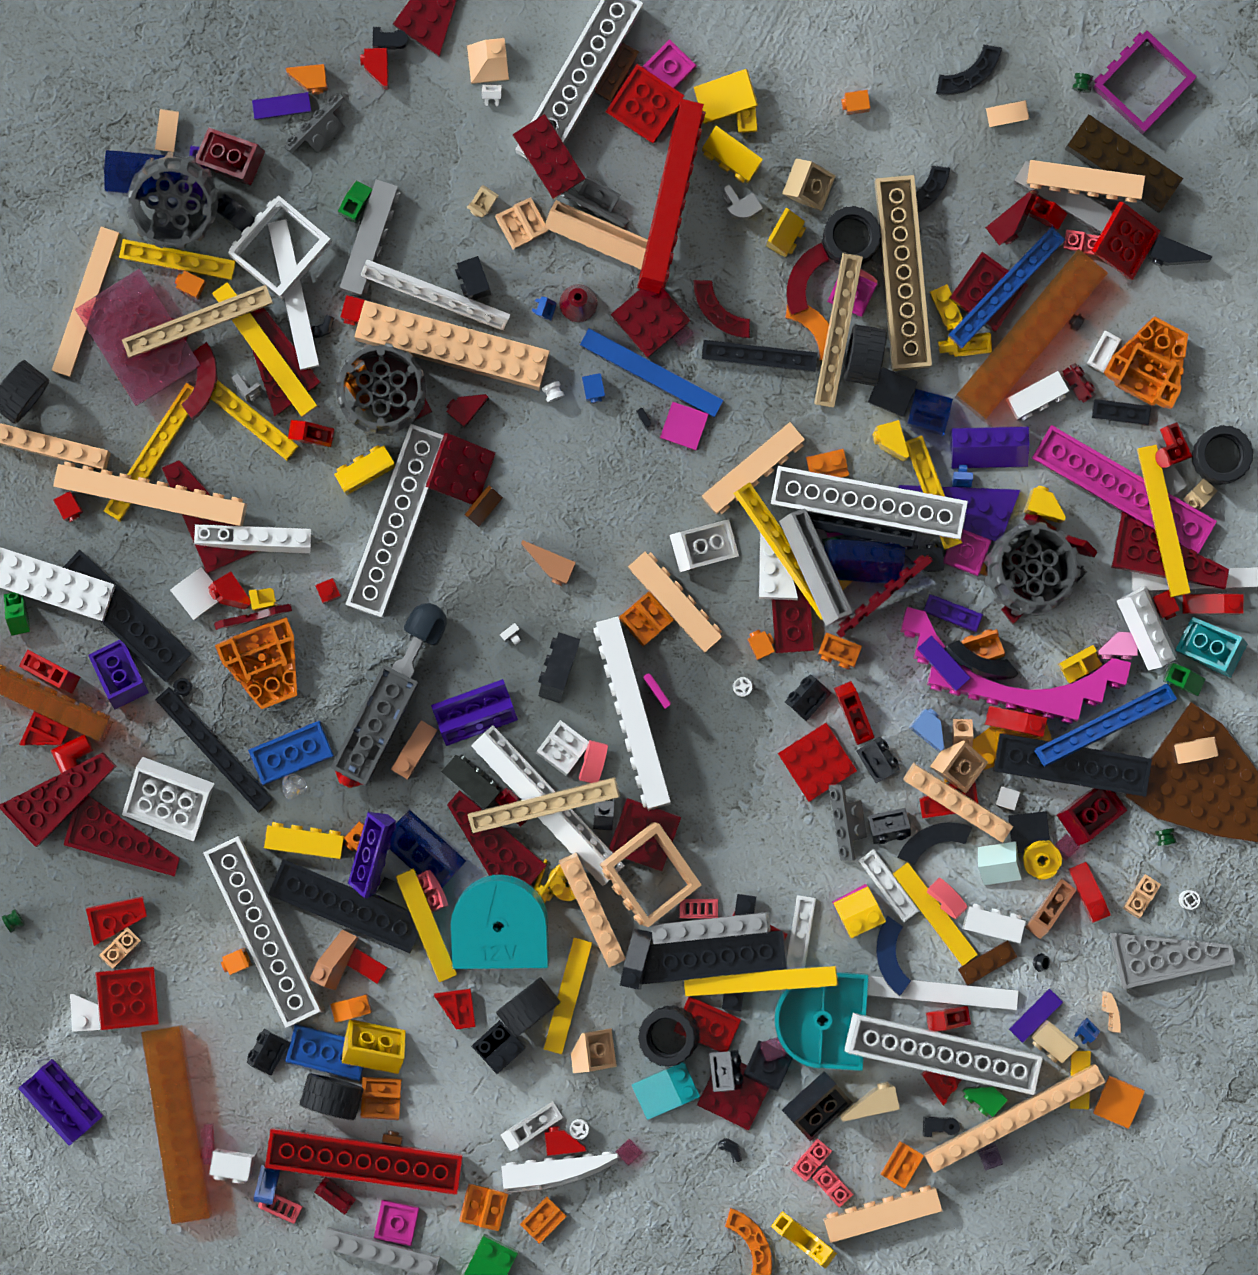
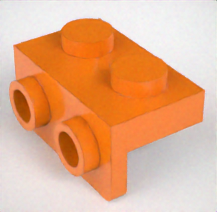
M988 629L980 635H970L961 641L966 648L983 658L995 660L1005 656L997 629Z
M826 632L818 654L821 655L820 659L830 663L832 660L840 662L838 666L849 670L850 667H855L862 646Z

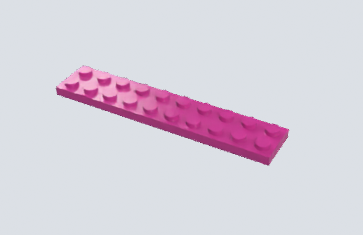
M1052 425L1049 427L1031 459L1155 530L1144 478ZM1168 493L1179 543L1199 553L1217 521Z

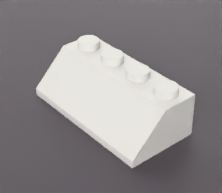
M1146 585L1117 600L1147 669L1160 668L1175 660L1177 653Z

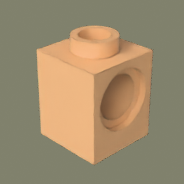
M953 719V745L965 741L972 747V719Z

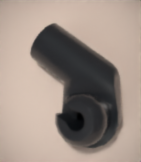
M326 315L323 324L312 326L313 337L320 338L328 335L335 317Z
M724 1138L718 1142L720 1150H726L731 1153L733 1163L742 1161L739 1145L729 1138Z

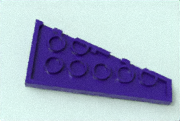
M899 485L898 487L923 493L921 486ZM942 487L945 497L968 501L963 526L964 530L990 539L993 542L1004 535L1020 490Z

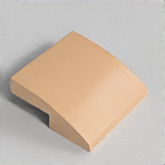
M531 197L495 216L513 250L549 231L547 228H544L545 222Z
M1103 991L1101 1010L1109 1012L1108 1030L1120 1033V1016L1116 1001L1112 993Z

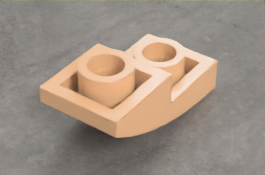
M1026 100L986 108L989 127L1029 119Z
M160 109L155 150L174 152L178 111Z
M1215 737L1196 739L1195 741L1174 745L1178 764L1218 756Z
M1144 874L1123 909L1138 919L1141 918L1161 884Z
M127 927L99 957L113 970L141 940Z

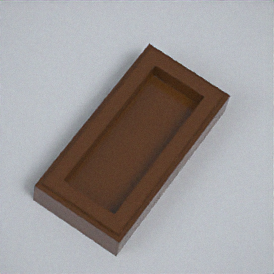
M488 486L464 515L479 527L503 497L491 486Z

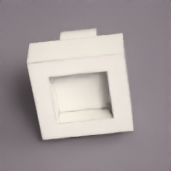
M483 85L482 99H485V105L488 106L489 99H494L495 105L498 106L502 94V85Z
M515 623L500 634L504 641L510 638L514 645L521 641L516 634L520 629Z

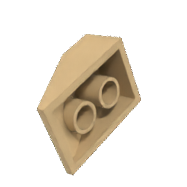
M888 1082L878 1083L876 1088L870 1090L840 1115L841 1120L844 1122L899 1110L895 1086Z

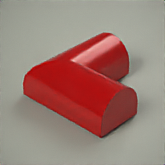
M1177 422L1160 429L1167 446L1159 449L1155 454V460L1160 467L1166 468L1192 458V454Z
M83 734L50 751L60 773H63L79 765L76 759L93 752V749L86 734Z

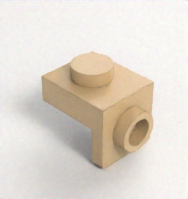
M482 185L467 208L471 210L470 212L474 216L483 218L489 213L499 195Z
M1202 479L1185 496L1184 501L1195 509L1200 510L1215 495L1217 490L1206 479Z

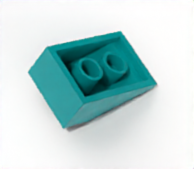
M1191 617L1175 651L1215 672L1231 678L1248 644L1243 637Z
M685 1062L665 1068L631 1084L647 1120L700 1097Z

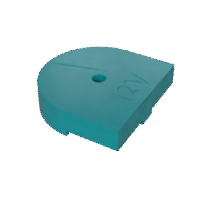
M508 875L486 876L470 884L459 897L451 918L453 969L548 968V913L538 892L525 881ZM497 922H501V924H503V925H502V926H499V925L496 924V923H497Z
M837 972V986L784 989L776 1004L774 1022L778 1039L785 1051L796 1061L809 1067L863 1071V1056L850 1054L844 1050L853 1013L866 1016L868 974ZM821 1015L827 1018L824 1024H820V1021L817 1020Z

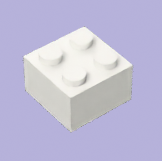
M217 1148L213 1151L209 1175H214V1179L217 1180L232 1178L233 1182L244 1184V1182L252 1177L255 1155Z

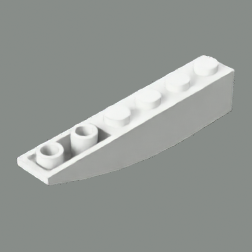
M195 525L194 544L250 551L310 553L311 529Z
M604 1152L599 1156L585 1154L581 1158H575V1156H566L562 1160L547 1158L544 1159V1162H536V1160L525 1161V1164L509 1162L506 1163V1166H502L504 1192L541 1190L565 1185L614 1165L618 1162V1157L613 1152Z

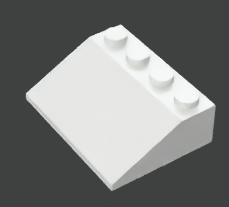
M142 757L136 766L122 815L194 841L215 783Z

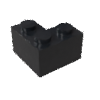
M479 256L457 263L458 268L455 269L458 280L462 279L463 284H460L464 297L477 300L491 295Z

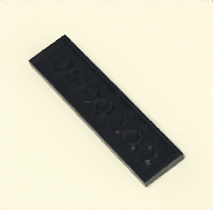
M80 549L62 567L116 585L104 622H100L165 682L192 655Z
M999 733L993 772L1146 797L1152 763L1151 758L1084 747L1044 767L1035 753V749L1049 741Z
M285 859L282 860L268 893L272 897L410 954L419 934L410 911L374 896L364 898L350 886Z
M781 930L650 945L642 985L788 969L784 932Z

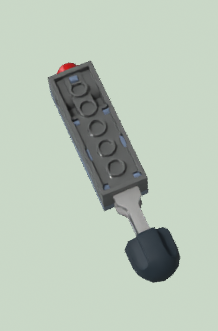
M424 603L415 607L410 613L404 625V630L414 636L404 658L395 661L392 668L383 664L331 767L335 770L339 783L349 788L369 784L419 685V682L412 679L415 673L413 662L423 642L433 646L438 645L447 625L446 615L437 605Z

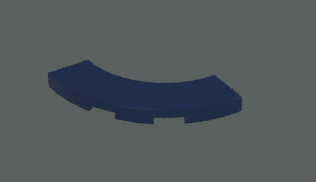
M887 916L886 922L882 924L878 934L876 957L885 982L900 997L911 982L901 970L896 957V942L903 926Z

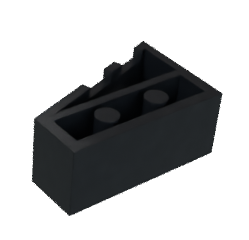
M558 632L557 638L553 637L550 649H553L551 655L547 654L544 665L547 666L546 671H541L538 680L541 683L539 697L557 703L561 702L580 639Z

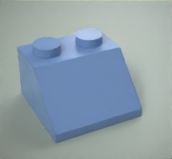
M931 708L929 710L924 709L910 725L909 729L940 752L943 750L944 744L941 720L938 719L939 714Z

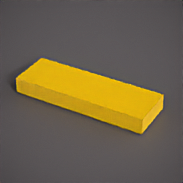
M1076 1050L1071 1054L1070 1076L1090 1066L1091 1051ZM1090 1091L1069 1101V1108L1089 1109Z

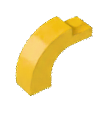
M783 1211L771 1225L781 1236L799 1247L825 1269L837 1255L828 1244Z

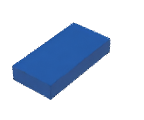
M261 1165L254 1202L273 1205L280 1170L265 1168V1166Z

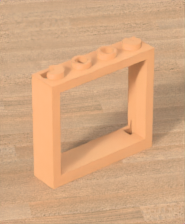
M654 822L600 864L604 877L607 880L610 879L614 884L612 886L613 890L618 895L621 894L624 899L623 904L628 910H632L635 914L633 918L640 926L650 927L701 886V883L660 824ZM654 836L687 886L647 916L613 867Z

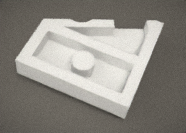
M70 994L72 1032L100 1030L98 1004L75 994Z

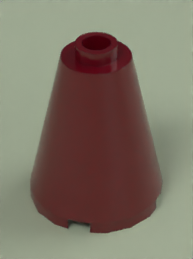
M575 284L569 286L561 294L559 301L560 310L570 321L577 323L587 321L596 312L597 297L593 290L585 285Z

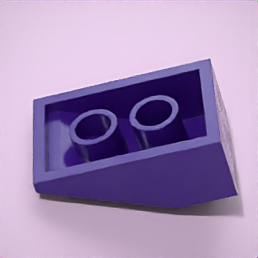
M121 640L88 655L114 710L149 693L127 646Z

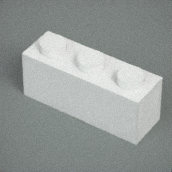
M1059 371L1008 397L1006 401L1016 420L1022 418L1024 421L1033 416V411L1037 409L1042 411L1050 407L1048 403L1053 400L1057 403L1065 399V394L1069 390Z
M973 904V907L968 906L962 929L1017 943L1021 942L1026 922L1021 920L1022 916L1012 913L1010 917L1005 916L1003 911L993 908L991 912L985 911V906Z

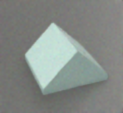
M1016 842L978 847V868L984 885L1022 880Z

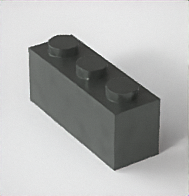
M456 754L441 772L481 807L486 809L500 793L497 790L500 786L492 779L488 782L483 778L485 773L478 767L473 769L468 765L471 761L463 754L460 757Z

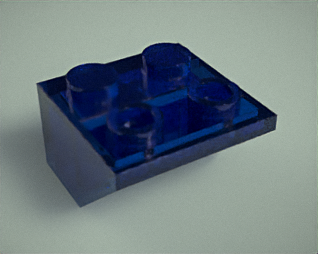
M916 389L906 426L943 436L948 423L953 398Z

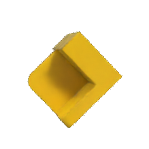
M272 588L249 591L252 610L255 612L278 606Z
M1094 645L1058 663L1068 683H1072L1102 666L1095 653L1097 650Z

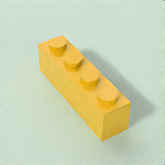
M272 822V826L267 825L265 849L342 859L345 836H341L340 831L330 830L329 834L321 833L322 829L310 828V831L302 830L303 826L291 825V828H284L283 823Z

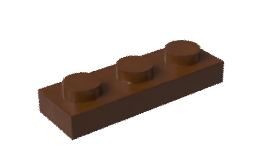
M622 43L594 93L611 102L639 55V51Z
M1007 940L959 967L958 971L968 986L1017 958V955Z

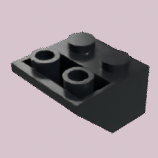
M500 1020L471 1046L496 1074H499L526 1049V1046L518 1038H515Z

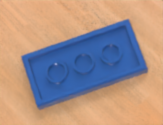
M320 721L248 750L262 785L334 756Z
M295 1024L285 1062L358 1081L361 1080L364 1067L342 1063L344 1036Z

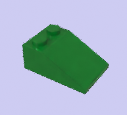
M483 1234L464 1275H507L518 1254V1250Z

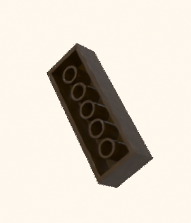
M1089 114L1065 148L1066 151L1093 169L1145 176L1142 199L1140 201L1158 213L1162 211L1184 179Z

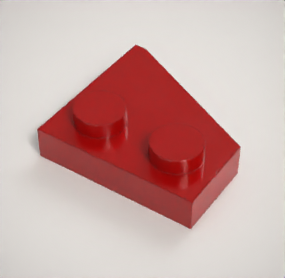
M35 710L19 745H62L70 726Z
M471 988L434 993L435 999L456 1030L476 1027Z

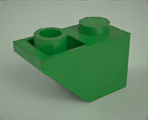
M356 180L338 209L339 215L357 223L371 195L372 188Z
M15 592L4 594L5 620L11 636L30 632L29 616L24 595Z
M1171 663L1163 682L1199 696L1206 679L1185 667Z
M993 1086L966 1087L962 1090L965 1093L963 1097L971 1104L976 1102L980 1106L978 1110L986 1117L988 1115L994 1117L1008 1100Z

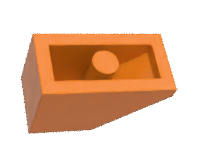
M324 64L286 68L288 76L308 92L322 94L323 91L328 90Z
M246 948L239 949L222 957V968L229 975L252 966Z
M368 994L330 1004L335 1023L372 1013Z

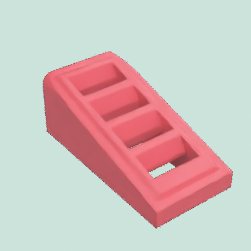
M684 899L680 902V918L718 917V899ZM686 903H689V914H686ZM693 903H697V914H693ZM701 903H705V914H701ZM709 903H712V914H709Z
M276 1193L273 1205L269 1204V1207H267L266 1203L259 1202L258 1204L260 1209L295 1224L303 1207ZM277 1199H278V1200H280V1202H279V1204H278L276 1210H274L273 1208H274L275 1203H276V1201H277ZM284 1203H287L283 1214L280 1213ZM291 1206L295 1207L291 1216L288 1217Z

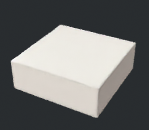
M1001 786L996 805L1015 810L1020 792Z

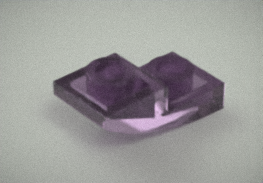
M995 1141L977 1150L985 1171L1003 1165Z

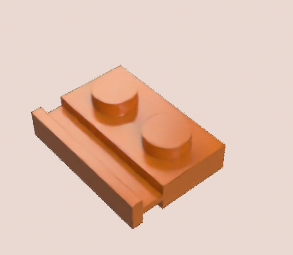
M843 449L806 457L809 472L841 478L849 476Z
M899 1141L880 1174L905 1189L924 1155Z
M546 1196L520 1225L540 1244L567 1215Z

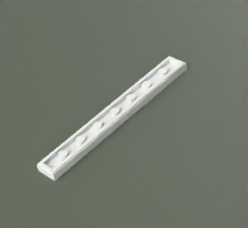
M286 219L268 223L281 283L297 266ZM299 280L284 299L300 370L318 367L319 362L301 281Z
M366 260L360 275L500 330H504L510 314L370 260Z
M1258 567L1227 568L1229 573L1226 588L1258 587ZM1131 572L1132 591L1145 585L1148 591L1169 590L1166 578ZM1188 583L1190 589L1214 588L1199 584Z
M868 976L867 995L1017 1010L1018 990L911 980L899 997L887 985L883 977Z

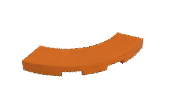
M809 305L808 310L790 316L787 306L785 319L802 324L813 334L819 349V361H822L829 323Z
M730 1208L725 1227L738 1233L749 1246L753 1262L751 1275H771L772 1256L768 1241L762 1230L751 1218L738 1210Z

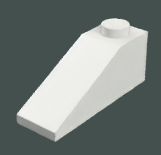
M552 1101L502 1133L501 1137L509 1150L512 1151L563 1117Z

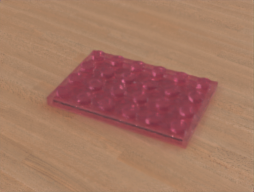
M140 268L75 309L135 406L140 405L201 366L184 338L135 357H128L122 339L172 321V318Z

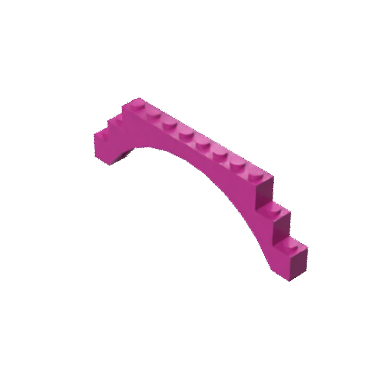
M907 607L900 632H903L904 636L910 638L918 636L913 659H917V662L920 664L928 665L929 662L917 648L931 635L943 648H945V645L937 636L926 611ZM1112 658L1091 675L1074 683L1051 689L1033 690L1001 685L972 673V670L964 665H959L970 679L956 692L931 665L927 685L931 686L930 689L941 692L944 689L954 696L964 694L968 695V699L979 701L980 698L987 700L986 703L997 706L1000 703L1004 704L1007 709L1016 710L1020 708L1024 709V713L1033 715L1040 713L1043 714L1042 717L1047 719H1054L1056 717L1062 719L1061 722L1073 724V722H1077L1079 719L1083 701H1085L1086 705L1094 707L1102 703L1106 684H1109V687L1114 689H1120V687L1126 685L1131 662Z

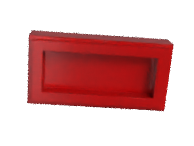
M356 947L347 963V966L377 984L388 968Z

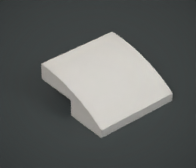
M202 567L170 590L193 620H196L218 603L209 593L208 587L213 581Z
M560 720L538 748L536 754L566 776L587 749L589 741Z

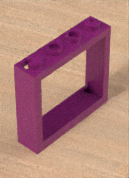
M1148 30L1144 34L1140 32L1133 39L1135 43L1130 48L1126 46L1121 51L1120 55L1122 57L1118 61L1114 59L1107 66L1108 71L1105 75L1101 73L1094 80L1096 84L1093 87L1106 102L1142 135L1197 78ZM1146 40L1186 78L1142 122L1103 84Z

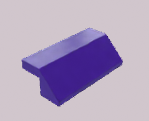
M503 679L431 705L446 746L484 733L492 726L498 728L518 720Z
M53 1059L42 1066L18 1088L69 1146L103 1117Z

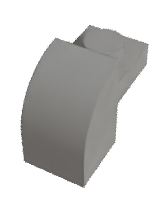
M730 184L723 188V199L727 205H732L726 211L731 217L737 220H748L763 211V207L753 192L739 200Z

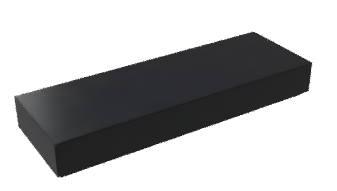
M1094 399L1091 418L1149 426L1151 406Z

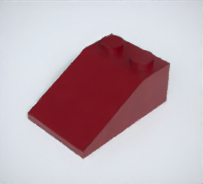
M208 127L196 155V163L232 180L251 186L266 151L258 144Z
M1037 189L1029 191L985 227L999 246L1002 244L1007 246L1019 238L1017 234L1022 230L1039 193Z
M1092 788L1065 807L1056 816L1077 846L1091 841L1128 810L1115 792Z

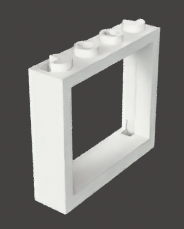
M278 195L276 199L274 198L268 202V208L263 213L260 212L255 217L254 224L244 229L241 234L242 237L238 242L234 241L228 253L232 259L283 300L328 249L332 241ZM282 208L317 237L319 241L284 281L276 287L239 255Z

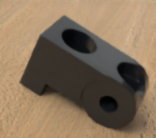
M373 27V48L404 49L408 45V36L403 30L381 32V27Z
M923 1117L924 1137H932V1132H945L948 1135H955L960 1130V1124L954 1118Z

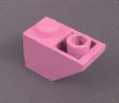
M1117 632L1097 651V655H1101V659H1112L1113 656H1121V660H1132V656H1137L1138 647L1131 632Z

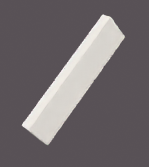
M874 849L858 860L903 922L919 912V909Z
M797 895L787 953L788 969L805 968L816 898Z

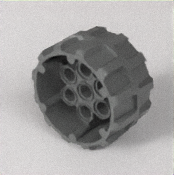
M168 152L165 157L154 160V158L148 159L143 168L138 173H135L127 195L128 218L133 219L137 225V234L142 238L146 236L154 241L156 247L163 248L166 245L183 249L187 243L193 240H202L205 237L206 231L214 223L219 200V190L215 188L212 181L213 173L210 169H203L196 163V158L191 155L185 158L175 156L174 152ZM173 171L185 175L180 176L177 180H174V177L171 174L164 172ZM151 176L157 179L156 188H151L147 193H143L142 183ZM167 180L170 186L163 187L160 181ZM195 181L203 189L206 195L205 201L201 200L200 195L197 193H192ZM185 182L189 185V188L186 190L182 189L179 184ZM156 195L159 201L152 202L149 196ZM174 197L178 200V203L171 204L168 199ZM195 200L197 206L191 207L187 201ZM140 201H145L148 208L155 209L151 220L144 213ZM200 208L203 209L202 212L205 216L195 225L189 222L190 214L197 213ZM163 212L166 214L167 218L160 219L157 216V213ZM184 215L186 220L181 222L177 220L176 216ZM171 221L174 227L181 230H172L161 226H166Z
M391 343L377 346L367 344L363 346L362 350L345 359V364L337 376L336 391L339 406L346 420L363 430L365 434L370 435L373 433L392 436L393 433L405 427L409 428L410 424H413L424 408L426 383L423 370L416 363L412 354L395 348ZM378 357L379 361L374 364L373 372L370 373L363 370L357 373L354 370L363 361ZM386 357L402 362L408 367V371L405 373L402 371L391 373L389 365L385 362ZM379 366H384L387 369L384 375L376 373V369ZM366 375L370 378V382L363 385L359 382L361 376ZM401 376L404 381L402 384L396 385L393 383V378ZM348 378H356L357 386L362 389L357 393L356 401L354 402L352 400L346 401L345 398ZM407 378L416 379L418 392L415 402L412 400L408 402L406 394L401 391L407 384ZM379 385H384L387 391L384 394H378L376 388ZM368 395L370 401L367 404H362L359 401L360 396ZM395 395H401L404 400L400 404H395L392 399ZM379 404H383L387 407L385 413L380 414L376 411V407ZM358 406L362 409L372 407L374 415L379 418L377 423L369 422L359 417L355 413V408ZM390 407L395 409L408 408V412L400 419L389 423L384 421V418L390 413Z
M1043 522L1035 525L1020 524L994 542V547L985 557L984 563L987 566V577L984 579V582L995 595L994 601L997 605H1005L1012 609V614L1017 616L1023 613L1040 616L1056 608L1074 592L1072 587L1075 580L1080 577L1081 570L1077 569L1075 557L1078 551L1076 547H1071L1065 539L1066 534L1062 530L1056 532L1048 528L1047 524ZM1020 538L1022 543H1026L1021 547L1020 551L1016 550L1009 553L1011 547L1007 544L1010 540ZM1034 539L1043 542L1051 550H1046L1042 552L1041 545L1037 541H1034ZM1027 546L1034 549V555H1030L1027 552ZM1044 555L1050 557L1051 564H1047L1044 561ZM1012 556L1018 558V565L1012 563ZM1002 558L1005 559L1006 568L1011 570L1006 580L1002 572ZM1057 561H1059L1061 567V580H1059L1058 572L1052 568ZM1029 565L1035 568V574L1029 572ZM1046 574L1052 577V583H1048L1045 580ZM1013 575L1019 577V584L1013 582ZM1030 584L1035 585L1037 589L1036 593L1030 591ZM1055 586L1053 587V593L1056 595L1052 600L1044 602L1043 597H1038L1044 588L1047 589ZM1022 587L1025 597L1030 598V601L1018 596L1012 589Z

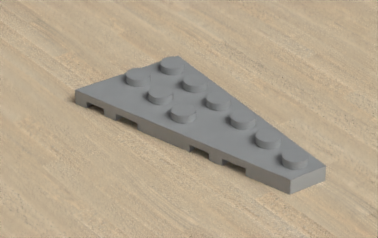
M1109 933L1122 989L1236 964L1232 945Z

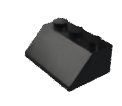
M824 1071L789 1102L782 1111L805 1137L812 1141L853 1102Z

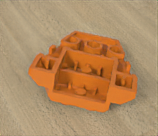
M1154 316L1111 357L1104 374L1108 379L1114 381L1117 388L1150 405L1157 404L1161 407L1172 409L1181 392L1180 384L1184 370L1183 362L1186 355L1188 334Z
M287 617L257 626L215 645L222 664L232 673L237 682L244 687L248 695L261 710L297 696L294 634Z

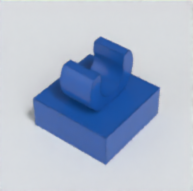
M541 296V299H535V302L539 303L537 309H532V311L543 319L551 321L557 302Z
M959 465L958 472L953 473L952 487L971 488L973 472H967V465Z
M1086 1018L1082 1021L1074 1036L1077 1037L1081 1034L1084 1037L1082 1044H1086L1088 1041L1092 1043L1099 1035L1100 1030Z

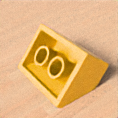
M715 126L702 147L703 155L710 161L716 160L720 163L718 166L721 169L734 173V178L741 183L745 181L749 184L762 166L763 159L718 126Z
M377 445L370 449V454L365 457L362 454L353 459L354 463L347 466L344 464L336 469L337 473L334 475L346 495L351 494L395 468V463L385 446L380 447V445Z
M349 1019L343 1046L342 1063L399 1074L405 1054V1030Z

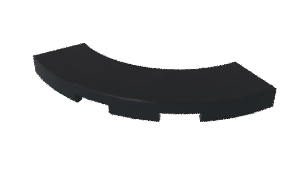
M983 44L978 59L970 68L953 75H939L936 95L960 94L978 86L995 68L1001 55L1002 47Z
M931 165V171L926 182L916 192L918 213L928 208L940 196L947 183L950 167Z
M960 640L948 644L944 648L959 665H965L972 669V673L985 678L987 676L994 677L996 680H1007L1015 678L1019 674L1008 659L990 660L983 658L966 648Z
M953 822L928 826L917 832L904 844L897 858L915 865L919 857L928 848L936 844L958 842L965 845L972 826Z

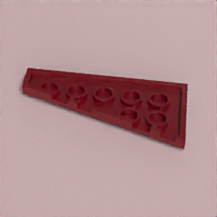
M409 0L393 22V26L406 32L407 36L440 58L457 0Z
M265 308L250 312L306 391L309 392L321 382L311 369L300 370L296 349ZM253 351L274 417H276L291 406L292 403Z
M180 460L162 467L170 488H175L176 485L187 487L189 492H194V489L206 491L205 495L211 496ZM182 514L193 542L195 538V525L237 526ZM195 544L207 573L258 552Z
M1121 512L1111 568L1166 578L1156 531L1144 525L1143 522ZM1179 543L1188 583L1226 589L1229 569Z
M922 554L913 561L915 565L911 569L907 566L899 573L901 576L896 581L894 579L890 580L884 585L886 589L882 593L877 591L868 599L869 603L866 606L863 603L853 612L855 614L853 617L847 616L838 624L840 628L836 632L840 638L845 636L849 629L858 625L864 617L871 614L890 598L895 591L903 587L908 580L912 579L933 561L928 554L924 557Z
M100 753L58 776L1 803L0 810L35 847H38L117 766L105 753Z
M460 790L447 804L489 876H513L530 885L547 866L502 826L473 833L468 814L481 811L482 809Z
M88 795L72 813L63 845L175 877L180 857Z

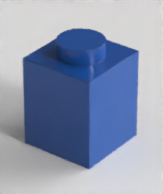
M601 373L583 376L582 381L586 401H591V403L602 402V398H605Z

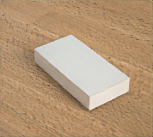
M1104 331L1086 365L1104 373L1122 339Z

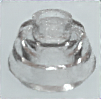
M290 774L282 780V792L289 799H297L307 791L305 780L298 775Z

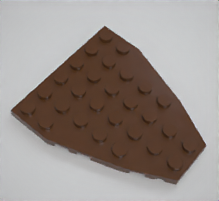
M1190 702L1151 758L1152 763L1146 797L1126 794L1125 797L1156 819L1213 836L1258 842V771L1225 726ZM1215 737L1218 756L1178 764L1175 744Z

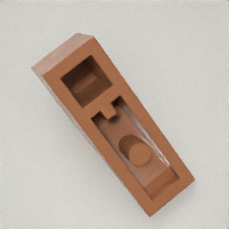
M522 540L521 545L543 571L552 578L551 582L562 586L563 583L567 585L576 562Z
M421 720L391 770L409 780L438 730Z
M1061 878L1025 928L1041 939L1051 929L1076 892V889Z
M341 930L317 961L309 980L326 988L336 990L359 937Z

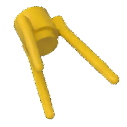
M557 865L545 886L540 885L545 868L538 875L533 888L541 896L544 904L547 900L550 902L554 896L552 892L550 893L551 890L548 887L560 870L561 865Z

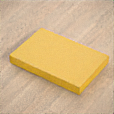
M748 69L693 87L697 102L704 104L703 111H706L704 124L758 106Z

